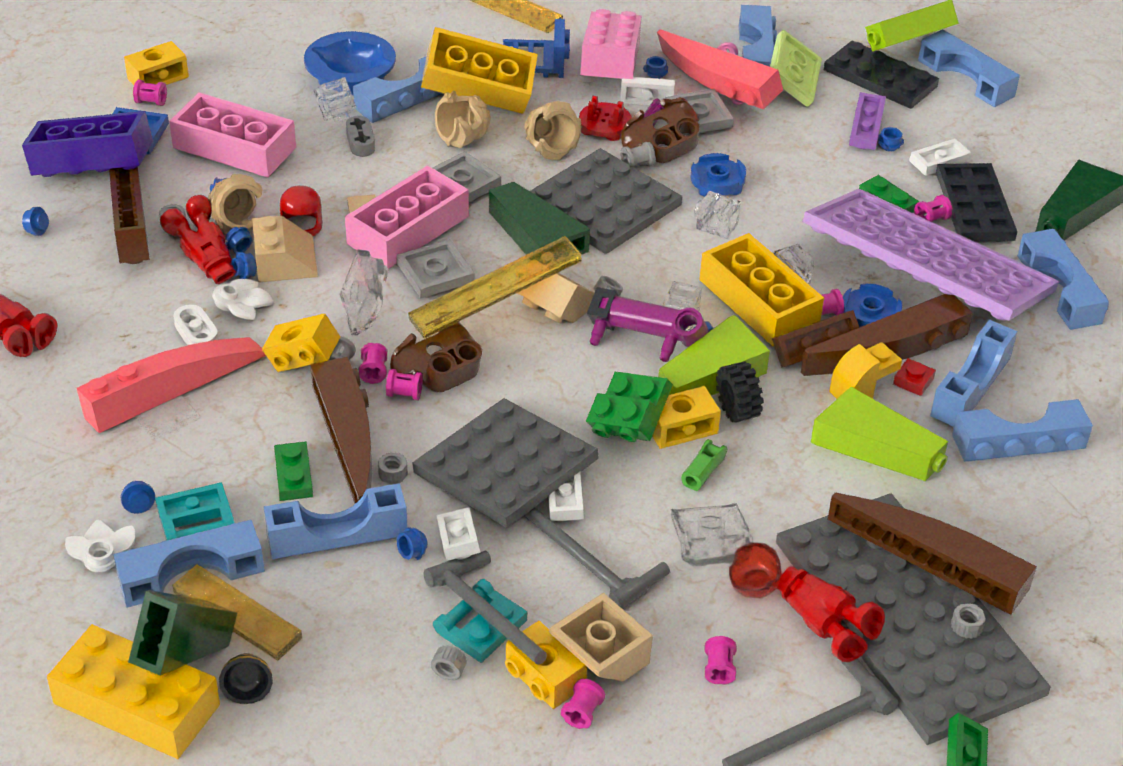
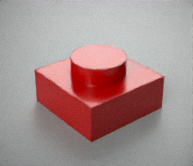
M907 358L901 369L895 374L893 385L922 396L933 381L936 370Z

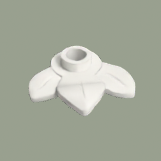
M251 279L233 280L230 284L219 285L214 288L212 295L216 307L224 311H231L233 315L249 320L255 319V308L273 305L274 301L267 291L258 288V282Z
M98 519L89 527L84 537H66V551L71 557L82 560L85 567L91 571H107L115 566L113 554L128 551L133 547L136 533L132 525L114 532L109 526Z

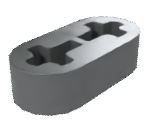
M364 116L350 117L346 121V134L352 154L360 157L370 156L375 151V137L369 119Z

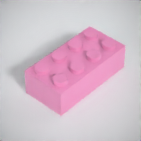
M598 9L596 12L591 11L582 44L580 75L633 79L640 44L642 16L636 15L635 12L624 11L621 14L611 13V11L606 9Z
M198 93L169 121L173 148L265 177H269L296 149L293 120L203 93Z
M427 165L346 215L347 244L384 268L389 269L397 264V254L423 247L469 217V189Z

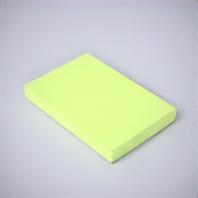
M782 30L776 38L770 67L779 70L782 87L786 92L806 107H809L814 102L822 58L787 31Z

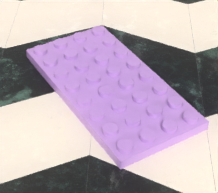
M856 189L806 211L802 221L812 226L813 231L831 235L842 245L854 246L860 249L861 253L867 257H877L885 261L890 268L904 270L912 274L915 280L929 282L937 286L938 290L942 293L956 295L964 299V302L972 307H981L991 312V315L999 320L1010 321L1054 293L1059 284L1058 280L861 189Z

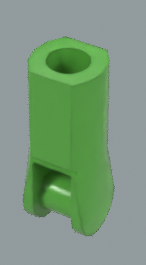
M707 439L697 456L681 476L683 485L698 491L712 472L723 462L727 453V446L722 445L718 447L712 444V440Z

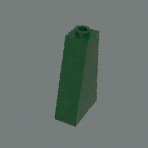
M1078 159L1041 209L1035 232L1055 229L1059 236L1066 240L1123 203V175Z
M515 182L489 189V213L530 260L548 267L589 252L590 229L583 223Z
M154 590L145 591L128 662L161 676L226 648L230 644L237 612L207 600Z

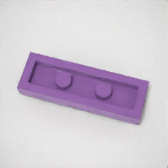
M860 92L849 146L876 150L886 96Z

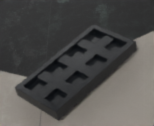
M853 40L824 62V71L878 95L886 96L887 99L910 109L937 88L939 82L938 77L931 75L925 70L910 66L906 62L887 56L881 51L872 52L871 48Z
M992 163L937 164L936 175L943 195L951 202V219L957 234L974 242L1016 240L1017 229Z

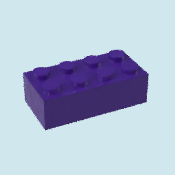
M138 111L38 121L23 142L22 148L31 176L42 175L43 177H51L57 173L67 172L75 175L88 170L105 172L111 168L123 167L125 170L134 169L142 163L153 139L146 112Z

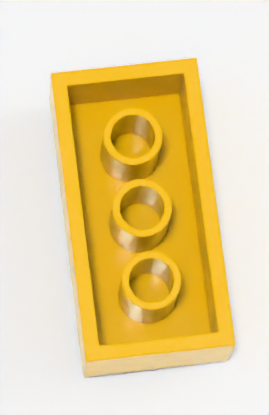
M435 27L428 47L421 88L444 94L446 92L451 93L454 90L458 96L476 95L487 105L524 114L532 94L538 54Z
M750 233L702 252L699 280L772 346H774L772 338L821 321L824 297Z
M91 624L47 675L53 703L179 759L220 706L216 677L187 664L161 676L131 664L128 660L133 641Z

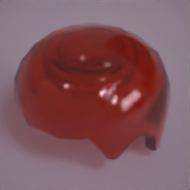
M751 542L739 547L735 551L732 565L729 566V579L731 580L732 587L737 593L747 598L762 599L777 589L782 578V567L777 552L766 543Z

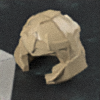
M453 90L451 93L446 92L437 103L435 125L439 136L448 147L452 145L462 148L473 140L482 138L490 124V110H487V105L479 96H458Z
M562 101L547 103L530 111L524 124L526 140L536 147L535 151L539 152L544 158L561 160L571 149H576L581 135V119L577 118L570 103Z
M232 174L230 178L215 183L214 188L209 193L208 199L212 205V219H215V222L223 230L224 234H227L235 227H246L248 231L253 230L252 219H245L254 211L257 205L255 197L257 199L260 198L263 190L253 177Z

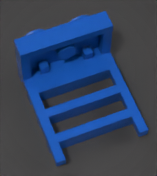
M555 19L554 40L503 39V45L513 46V48L517 49L518 47H528V52L532 53L534 47H544L543 66H536L535 73H543L545 78H548V73H557L558 78H564V59H569L570 29H565V19Z

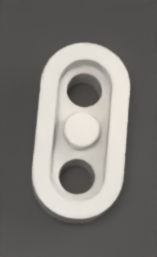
M184 305L174 312L175 328L187 345L218 340L217 328L201 307L197 305Z

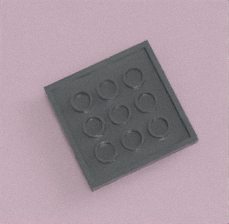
M601 148L530 190L533 194L586 225L590 229L589 244L604 254L609 253L682 205V195L636 168L630 167L629 164Z
M503 398L412 462L413 472L508 528L548 498L552 492L557 491L561 485L573 479L574 475L582 472L598 460L599 457L598 448Z

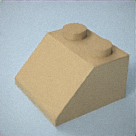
M283 216L252 218L258 282L318 277L314 242L311 234Z
M530 260L514 292L524 297L522 303L535 310H538L539 306L546 309L545 316L558 323H561L562 319L572 323L577 321L587 313L594 296L593 291L533 260Z
M604 593L549 628V633L598 677L624 682L650 664L653 635Z

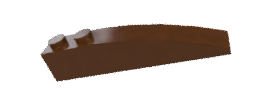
M123 167L111 168L109 170L119 263L139 264L143 260H150L138 167L130 170H125Z
M940 295L804 349L801 373L803 376L833 374L841 358L858 344L868 349L882 342L902 360L923 354L968 335L973 312L956 296Z
M348 357L310 364L312 388L354 504H356L363 496L365 490L371 488L372 483L369 419L366 408L369 407L366 390L359 388L361 381L358 369H352Z
M836 492L831 497L827 518L829 521L1012 615L1030 590L1037 566L972 533L941 520L879 501Z

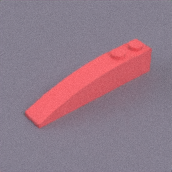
M661 29L657 31L662 52L679 69L702 85L715 89L716 92L728 98L765 109L783 91L778 69Z
M250 337L196 343L149 356L131 364L123 365L100 378H94L88 383L77 387L84 418L98 433H101L266 355L262 347Z

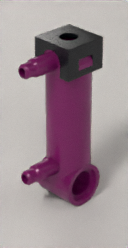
M600 287L596 288L587 311L588 317L594 324L590 344L594 346L599 345L605 330L614 331L615 327L665 338L659 357L663 362L669 361L677 341H681L684 346L689 347L709 332L701 313L694 308L679 310L620 297L616 291ZM696 325L693 330L685 331L689 326Z

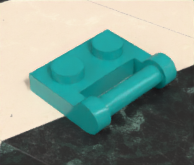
M222 482L155 498L166 540L235 523ZM221 517L220 521L175 531L177 527Z
M480 579L473 585L472 589L518 629L527 621L528 611L497 592L490 582ZM462 600L446 615L441 614L433 621V627L440 636L482 663L507 638L480 614L476 615L462 629L455 626L473 610L469 604Z

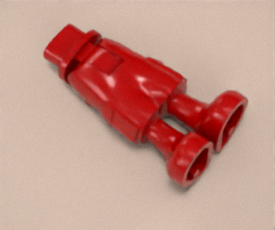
M195 195L186 203L187 215L195 227L198 228L197 231L191 230L186 217L178 209H168L161 215L160 225L162 229L172 236L180 237V248L189 259L196 263L207 278L213 279L216 284H221L236 274L235 269L231 265L232 258L225 244L224 233H222L217 224L209 222L212 214V205L206 196Z
M0 294V340L3 341L5 349L17 357H27L31 355L33 345L39 350L46 348L56 335L58 328L56 319L48 313H40L34 317L28 308Z
M789 566L775 583V587L781 591L782 598L803 618L808 628L821 638H833L831 643L832 654L842 662L854 661L861 657L868 649L867 643L862 637L841 625L842 620H848L871 640H875L882 631L885 623V612L881 606L874 602H865L857 608L855 597L851 593L844 590L841 586L827 583L804 569L798 570L794 566Z

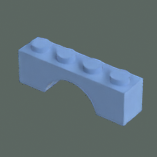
M741 5L739 18V40L751 43V45L743 46L742 57L769 67L777 38V30H775L776 16H772L771 6Z
M943 29L922 39L918 58L919 62L936 72L954 71L969 76L977 83L975 96L993 107L1015 97L1020 75Z
M426 57L418 59L419 71L410 78L388 81L374 77L353 86L354 108L372 123L443 93L421 88Z
M1049 229L1023 234L1017 256L1024 265L1058 280L1059 284L1063 286L1057 312L1068 328L1073 330L1103 324L1109 307V301L1056 230Z
M988 320L976 336L969 356L958 374L949 371L937 387L930 416L954 427L957 412L973 410L1011 359L1018 331Z
M1079 399L1049 402L1044 417L1038 421L1024 424L1003 420L989 409L957 412L952 436L964 462L1085 449L1093 425Z
M400 483L366 489L361 499L355 505L333 514L311 512L305 509L299 501L263 506L272 559L396 538L407 528V507Z
M252 520L233 523L113 554L126 608L143 604L145 591L163 592L171 579L187 570L196 568L213 569L224 574L229 580L265 572L262 547Z

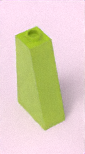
M948 0L866 26L865 29L867 40L873 52L957 25L959 22L953 1Z
M733 315L659 369L658 377L667 378L673 384L669 395L705 386L712 396L719 393L716 391V386L718 385L716 376H718L717 370L720 367L746 361L751 364V369H755V377L767 374L770 350L736 315Z
M850 387L814 419L811 443L926 481L934 472L939 473L948 460V456L945 455L948 445L947 440L853 387Z

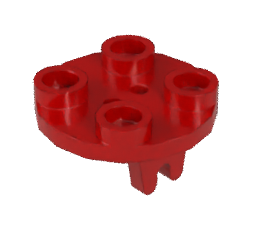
M593 95L588 106L584 107L579 114L581 133L584 135L606 137L610 141H617L621 139L623 127L632 119V116L624 108V102L618 101L617 104L608 102L598 103V96Z

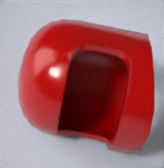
M304 185L288 188L280 198V216L286 219L298 215L315 217V226L305 230L312 236H315L321 231L323 224L322 204L319 194L313 188Z

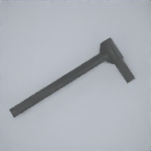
M535 507L524 515L610 587L609 598L622 609L644 595L649 587L670 573L669 566L665 562H661L640 577L624 578L622 580Z
M486 550L471 555L466 559L449 560L424 570V580L430 588L447 585L533 662L542 664L546 660L547 654L461 579L463 573L491 562L490 554Z
M858 659L851 662H842L861 684L860 696L722 759L723 766H746L868 708L881 712L883 715H888L898 707L899 702L877 676L871 675Z

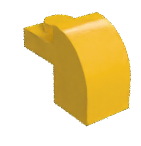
M882 342L868 349L858 344L849 350L838 362L832 374L829 392L838 399L850 387H853L873 399L876 381L900 370L902 359Z

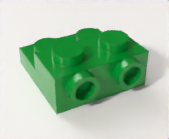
M615 371L606 394L597 393L586 422L592 427L593 433L604 438H609L610 435L629 442H636L637 439L650 441L673 384L667 378Z

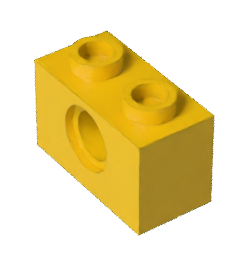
M172 41L124 56L127 79L133 85L137 79L143 80L145 83L157 84L158 82H165L168 85L189 77L186 55Z
M324 313L275 325L262 350L277 372L328 361L341 336Z
M705 386L671 394L667 398L652 437L659 449L718 434L721 410Z
M538 620L522 632L546 652V660L542 664H536L508 640L506 642L505 665L512 676L515 678L519 677L530 687L531 692L537 699L544 700L550 707L555 709L574 695L573 687L578 680L587 679V666L549 633V629Z

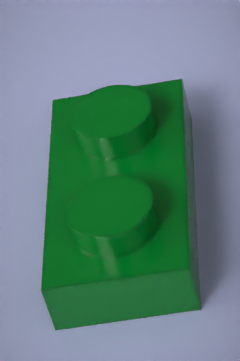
M879 174L859 185V189L911 213L914 212L915 205L919 203L917 199Z
M307 441L274 445L280 501L312 498L313 489Z
M958 712L949 719L946 766H987L988 728Z

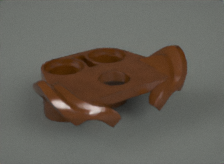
M681 97L662 99L660 104L664 109L645 118L644 111L639 110L623 127L621 133L623 147L634 148L642 146L644 142H650L654 148L656 162L667 163L695 149L698 144L700 127L698 121L700 119L688 101ZM659 119L668 123V125L659 129L653 127V123ZM683 133H688V134H691V135H690V136H685V135H683ZM664 144L667 145V147H660L658 145Z
M437 321L433 326L439 333L415 343L416 335L411 333L394 350L390 360V368L396 369L397 373L415 375L417 372L422 373L423 385L435 392L447 391L473 379L479 370L482 348L458 321L450 323ZM432 345L442 348L431 355L426 350Z

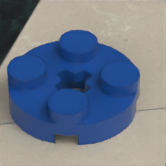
M706 154L699 157L698 163L694 164L693 162L690 179L703 197L729 194L739 195L745 184L746 167L738 159L736 163L729 160V155Z
M861 284L859 289L851 292L852 288H850L843 295L844 312L854 310L859 328L902 311L901 300L898 299L897 301L893 297V291L881 285Z

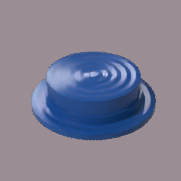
M357 31L337 32L323 36L310 44L304 54L305 69L313 77L317 78L318 83L325 90L347 96L353 95L354 85L374 77L384 80L396 62L395 50L389 42L379 36Z

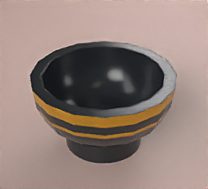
M250 653L239 654L231 658L223 666L219 676V687L224 696L232 702L239 704H252L262 700L270 692L273 684L272 672L268 664L260 657Z

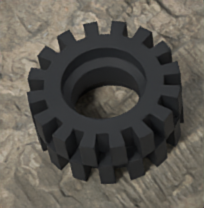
M743 361L720 367L717 370L716 382L718 385L716 386V391L720 394L718 399L719 402L722 401L721 408L723 411H726V417L730 418L731 422L736 423L760 416L763 411L761 404L764 403V398L760 394L763 391L762 387L759 388L758 383L760 380L759 377H755L756 371L754 368L751 369V364Z

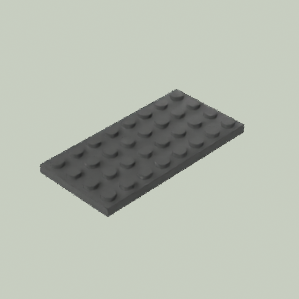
M892 493L872 499L903 508ZM828 515L777 533L776 544L796 569H804L829 584L841 586L855 597L857 608L865 602H874L882 607L885 612V623L880 635L875 640L867 638L848 620H842L841 625L846 629L852 630L866 641L868 649L861 658L873 674L898 700L899 709L926 745L948 737L949 719L958 712L980 724L1048 696L1051 688L1049 683L977 597L827 519ZM960 604H974L983 610L986 621L982 633L977 638L966 639L960 637L951 628L954 610ZM963 619L965 622L975 623L971 619Z

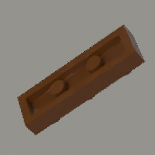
M850 310L772 338L781 368L802 361L804 349L859 328L854 310Z

